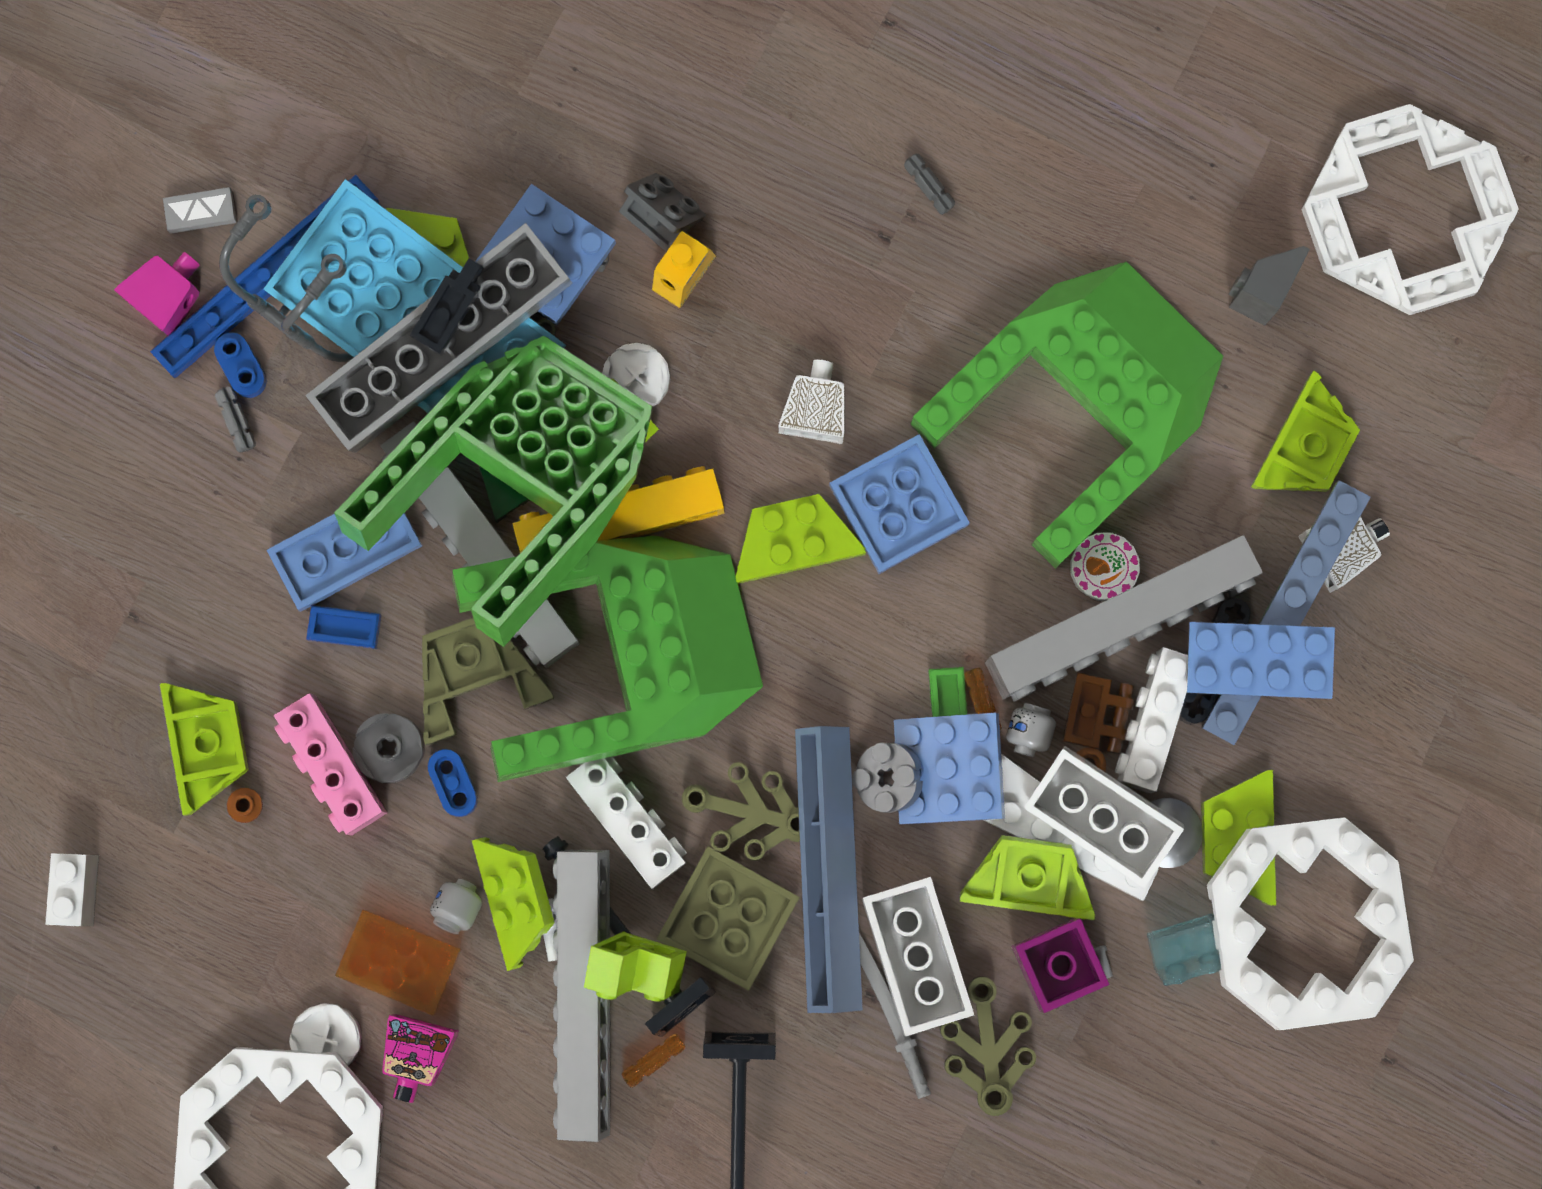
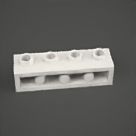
M1164 647L1158 650L1156 655L1151 654L1145 671L1146 674H1149L1146 688L1141 687L1135 706L1139 707L1136 721L1131 720L1125 737L1126 740H1129L1126 754H1120L1115 773L1119 774L1117 781L1125 786L1147 793L1157 792L1187 693L1188 655Z
M613 757L583 763L566 777L647 884L651 889H654L686 864L682 857L687 852L675 837L670 840L667 839L660 830L665 826L664 822L654 809L647 813L639 801L644 796L632 781L626 785L618 774L623 769Z

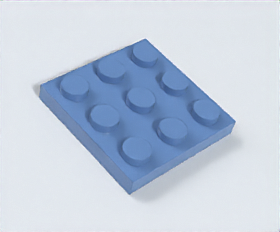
M531 184L477 260L526 223L573 283L537 311L558 325L613 249L616 242L615 239Z
M920 434L829 483L831 490L878 574L970 524Z
M999 713L894 720L895 744H902L916 754L922 770L919 769L920 781H923L918 799L909 808L899 811V824L1005 819Z

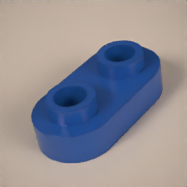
M226 333L219 337L214 346V353L232 388L242 397L253 398L260 395L266 387L267 378L249 343L237 333ZM231 344H235L236 351L233 354H226V348ZM246 373H251V381L246 384L242 383V376Z
M443 749L435 752L429 759L428 772L443 808L447 813L456 817H464L471 814L477 806L478 795L463 759L452 750ZM446 761H450L453 764V770L449 774H444L441 770L442 764ZM459 793H464L467 798L463 806H457L455 803V796Z

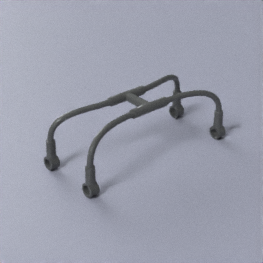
M256 194L250 196L246 201V211L230 230L231 235L225 242L220 254L219 268L223 280L236 295L247 302L250 308L258 312L286 334L288 338L303 348L311 349L316 354L331 361H350L354 357L348 352L334 353L326 350L317 344L311 335L294 323L311 302L320 297L333 279L341 278L345 274L347 265L339 255L328 254L322 259L321 271L305 290V296L287 317L286 315L290 309L284 304L278 311L258 295L247 292L232 277L229 269V258L238 240H243L258 220L266 219L271 213L272 207L266 198ZM257 202H263V210L259 213H254V205ZM334 260L339 261L338 270L329 272V264Z

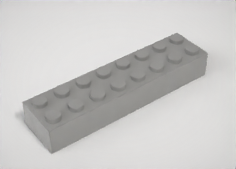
M526 223L476 261L484 267L476 281V284L481 286L477 293L476 300L442 355L410 336V333L431 301L432 297H430L305 395L348 451L357 453L573 284Z
M1242 535L991 655L985 662V665L1002 699L1004 700L1011 696L1015 702L1035 691L1034 685L1041 681L1046 687L1063 679L1064 676L1068 675L1066 669L1074 667L1076 672L1098 661V654L1105 652L1106 656L1109 657L1131 645L1129 639L1136 637L1138 642L1151 637L1162 630L1160 624L1164 622L1167 623L1168 627L1174 626L1194 614L1192 609L1196 607L1199 612H1203L1225 600L1223 594L1227 592L1230 598L1248 590L1256 585L1254 578L1262 574L1263 571L1245 536Z

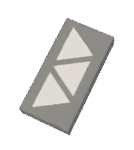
M230 187L163 198L167 231L170 234L237 223L233 192Z

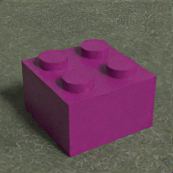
M1080 918L1071 919L1011 946L1036 1005L1042 1013L1051 1011L1110 985Z

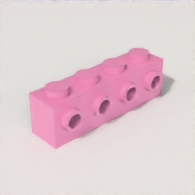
M309 693L274 715L278 722V725L274 726L277 734L285 744L291 743L296 752L292 756L294 762L303 774L308 771L314 781L310 787L320 803L326 801L332 811L328 817L339 833L344 831L346 835H354L388 813L366 776L357 767L353 755L317 696Z

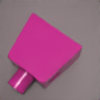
M183 252L172 266L157 255L120 283L114 291L169 336L182 324L199 296L200 292L188 279L200 264L186 252Z

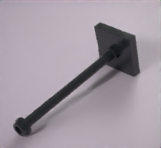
M559 836L555 837L543 847L544 857L548 861L556 859L557 852L565 851L568 843L565 840L562 841ZM610 907V930L614 935L621 932L631 934ZM700 977L683 992L680 989L678 993L665 999L663 1002L665 1007L649 1019L645 1025L653 1035L663 1037L714 995L716 991L707 980Z
M705 1031L703 1058L729 1059L732 1062L730 1189H744L747 1062H750L751 1059L775 1060L776 1033Z

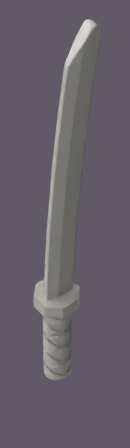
M859 933L860 964L898 1045L895 1046L897 1053L901 1052L905 1060L904 1062L912 1079L913 1087L916 1089V1095L918 1099L926 1097L931 1092L923 1075L922 1067L919 1065V1059L916 1057L914 1046H917L915 1039L911 1040L910 1036H904L892 995Z

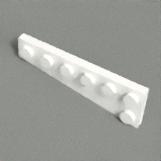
M1001 754L1005 819L984 821L1015 837L1072 845L1080 870L1144 901L1159 869L1156 870L1146 887L1143 888L1024 809L1040 782Z

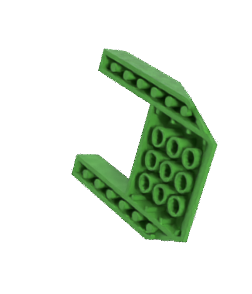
M1127 262L1054 284L991 340L913 416L911 426L935 449L1029 356H1032L1126 449L1032 543V546L1055 569L1201 426L1223 359V355Z
M545 336L530 341L525 347H516L504 352V357L488 364L483 361L473 365L334 512L341 532L369 551L461 453L553 515L552 519L471 608L476 628L503 647L597 542L637 477L653 407Z
M659 536L597 541L552 593L596 584L626 711L491 741L490 749L498 782L702 737L763 687L738 583L736 582L731 555ZM517 557L454 569L452 571V581L459 612L471 611L473 605Z

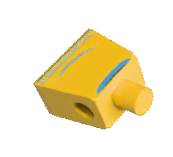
M681 231L654 270L652 291L678 308H681L716 258V255L711 249ZM669 281L674 286V288L669 286L666 282Z

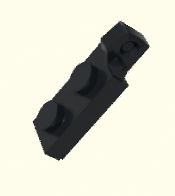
M469 258L460 273L453 269L449 276L446 275L410 333V336L442 355L478 296L477 293L481 286L476 284V281L484 267Z

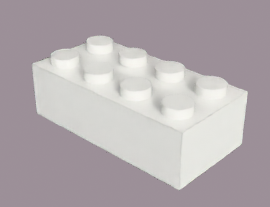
M1064 746L1024 807V809L1143 888L1146 887L1184 830L1183 823L1066 746Z
M931 877L863 897V905L904 1036L973 1016L974 1012Z

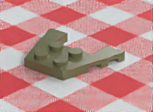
M474 618L422 636L424 681L423 739L426 746L457 735L445 703L446 700L511 676L514 679L525 710L555 699L552 692L511 640L503 647L476 628Z

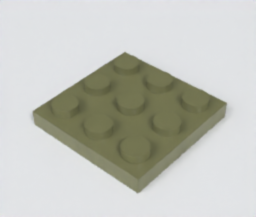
M707 846L660 931L657 940L668 946L687 951V957L749 991L800 897Z

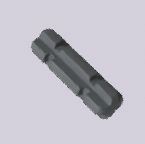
M914 154L905 161V169L911 176H915L914 181L930 201H934L933 206L939 214L947 213L954 207V199L948 192H944L945 187L929 167H925L926 162L920 154Z
M232 387L219 389L215 393V398L219 407L224 409L221 413L230 435L235 436L233 442L236 450L242 453L253 449L256 446L253 434L247 431L250 427L240 403L235 401L238 399L235 390Z

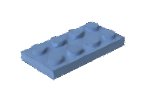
M404 513L380 540L367 551L341 532L336 516L333 514L266 551L297 609L302 612L311 607V605L326 599L422 547V544Z
M1189 622L1187 693L1332 699L1335 627Z

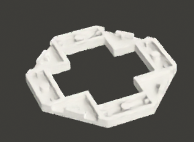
M1411 104L1346 123L1301 209L1324 273L1408 315L1474 296L1478 292L1484 280L1483 278L1519 210L1496 146L1485 141L1479 142L1465 135V131L1441 119L1437 121L1422 114L1423 110ZM1418 140L1428 170L1457 161L1461 162L1482 221L1456 228L1451 232L1461 262L1402 280L1391 249L1358 258L1337 198L1363 191L1368 187L1358 157Z
M1345 817L1246 829L1207 884L1209 900H1212L1214 914L1212 924L1216 949H1219L1222 969L1219 970L1221 986L1275 1030L1376 1017L1414 961L1399 862ZM1322 849H1325L1373 889L1354 917L1377 935L1380 941L1344 992L1323 974L1315 973L1299 997L1296 998L1247 958L1266 928L1239 906L1276 854L1298 872L1306 873Z
M236 1047L180 1096L174 1189H218L204 1171L228 1151L230 1147L209 1124L208 1120L257 1076L280 1103L308 1079L353 1132L349 1138L327 1156L349 1182L350 1185L345 1189H376L377 1173L379 1172L381 1146L379 1141L383 1106L337 1053H311L295 1050H263Z

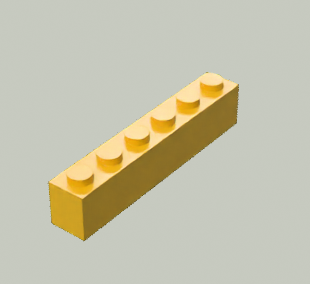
M705 466L687 470L684 477L673 479L671 475L659 477L652 481L653 485L639 488L638 484L631 485L597 541L641 537L725 514L714 470H706ZM530 512L519 517L520 521L512 523L520 553L552 519L553 515L550 513L540 515L539 512Z

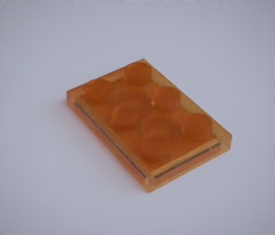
M362 910L335 976L433 1016L437 1011L462 949L370 911Z

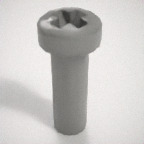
M1103 945L1094 948L1106 978L1112 977L1113 974L1105 952L1107 947Z

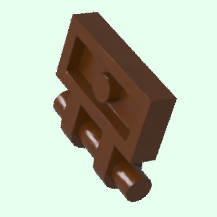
M1077 673L1062 742L1097 749L1100 736L1109 738L1107 751L1121 754L1123 741H1127L1125 737L1127 734L1129 711H1133L1135 702L1132 699L1134 686L1120 683L1117 696L1109 694L1112 680ZM1106 706L1115 708L1112 726L1103 724Z

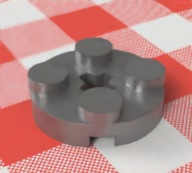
M385 713L374 715L363 722L355 735L353 758L357 767L367 777L382 783H394L408 778L417 770L424 757L423 738L419 729L412 721L397 714ZM385 739L389 742L396 741L397 747L394 749L396 754L392 757L388 754L382 756L379 752L383 749L381 742Z
M880 742L863 753L856 766V771L852 775V784L857 789L862 801L871 809L883 813L902 811L913 805L921 793L923 781H920L919 769L922 770L921 763L910 748L902 744ZM892 769L894 772L892 779L895 782L893 785L884 784V772Z

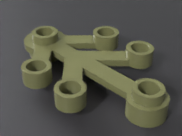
M740 762L733 763L729 767L728 777L733 783L737 784L748 804L709 795L706 788L701 785H691L684 790L682 803L692 813H700L705 809H710L745 818L725 831L720 830L712 834L710 843L712 848L718 852L728 850L732 842L764 823L779 828L761 840L752 839L746 843L744 852L750 860L761 859L767 850L786 839L800 842V831H794L790 825L792 819L799 818V807L794 806L782 786L781 775L775 771H769L763 775L762 786L766 791L773 794L782 813L767 809L748 777V768ZM735 767H742L745 771V776L740 780L734 779L731 775ZM774 775L778 778L779 784L776 788H768L766 786L765 780L768 776ZM691 793H701L703 799L699 805H692L690 803L689 796ZM723 834L727 837L728 843L725 847H716L714 839L717 835ZM758 843L762 848L761 854L756 857L751 856L748 853L749 845Z
M979 976L970 981L967 993L970 1000L976 1003L981 1045L962 1031L957 1021L951 1022L957 1027L956 1035L953 1037L945 1035L944 1028L947 1024L940 1026V1034L945 1040L954 1041L984 1066L985 1080L969 1070L964 1059L959 1055L948 1056L944 1062V1068L950 1076L960 1078L977 1092L978 1105L986 1114L999 1116L1010 1109L1013 1101L1011 1088L1024 1071L1035 1064L1036 1054L1029 1047L1023 1046L1018 1048L1014 1053L1015 1062L1001 1078L999 1076L998 1063L1018 1037L1031 1028L1032 1020L1023 1011L1014 1012L1009 1020L1010 1025L995 1043L990 1003L995 999L997 989L991 979ZM978 984L986 985L988 989L986 996H976L975 987ZM1019 1015H1023L1027 1019V1024L1022 1029L1016 1028L1014 1024L1015 1018ZM1023 1051H1028L1031 1054V1061L1028 1064H1021L1019 1061V1055ZM958 1059L962 1064L961 1069L955 1073L949 1070L950 1061ZM992 1091H998L1001 1094V1100L997 1104H991L988 1100V1095Z

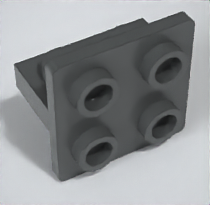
M657 173L627 185L624 192L629 196L619 210L624 217L666 252L681 231L687 234L693 225L703 221L706 216L699 209V205L695 200L682 195L674 188V184L670 179Z

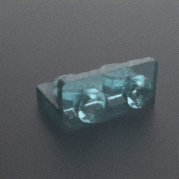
M1213 913L1147 933L1154 969L1164 986L1181 984L1188 979L1204 974L1216 973L1221 969L1219 949H1216L1212 924V920H1214Z

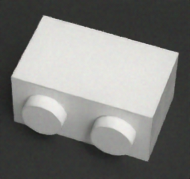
M51 853L45 925L93 926L98 855Z

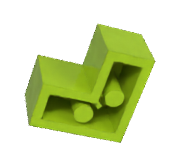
M621 932L591 946L584 988L596 991V995L603 999H616L618 996L634 990L643 993L644 998L648 1000L662 1002L680 990L687 951Z

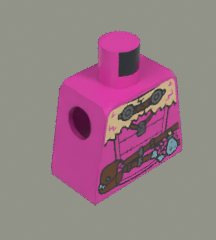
M398 1014L389 1015L383 1074L398 1078L393 1098L413 1103L418 1084L432 1086L436 1083L459 1033L458 1030Z

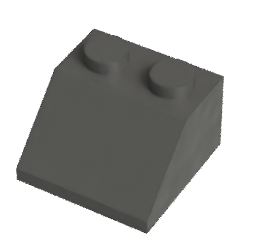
M1302 246L1259 259L1251 269L1245 267L1241 275L1235 280L1228 294L1234 297L1229 308L1265 326L1280 309L1310 249Z

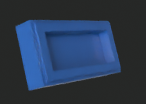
M311 605L306 640L377 649L382 615Z

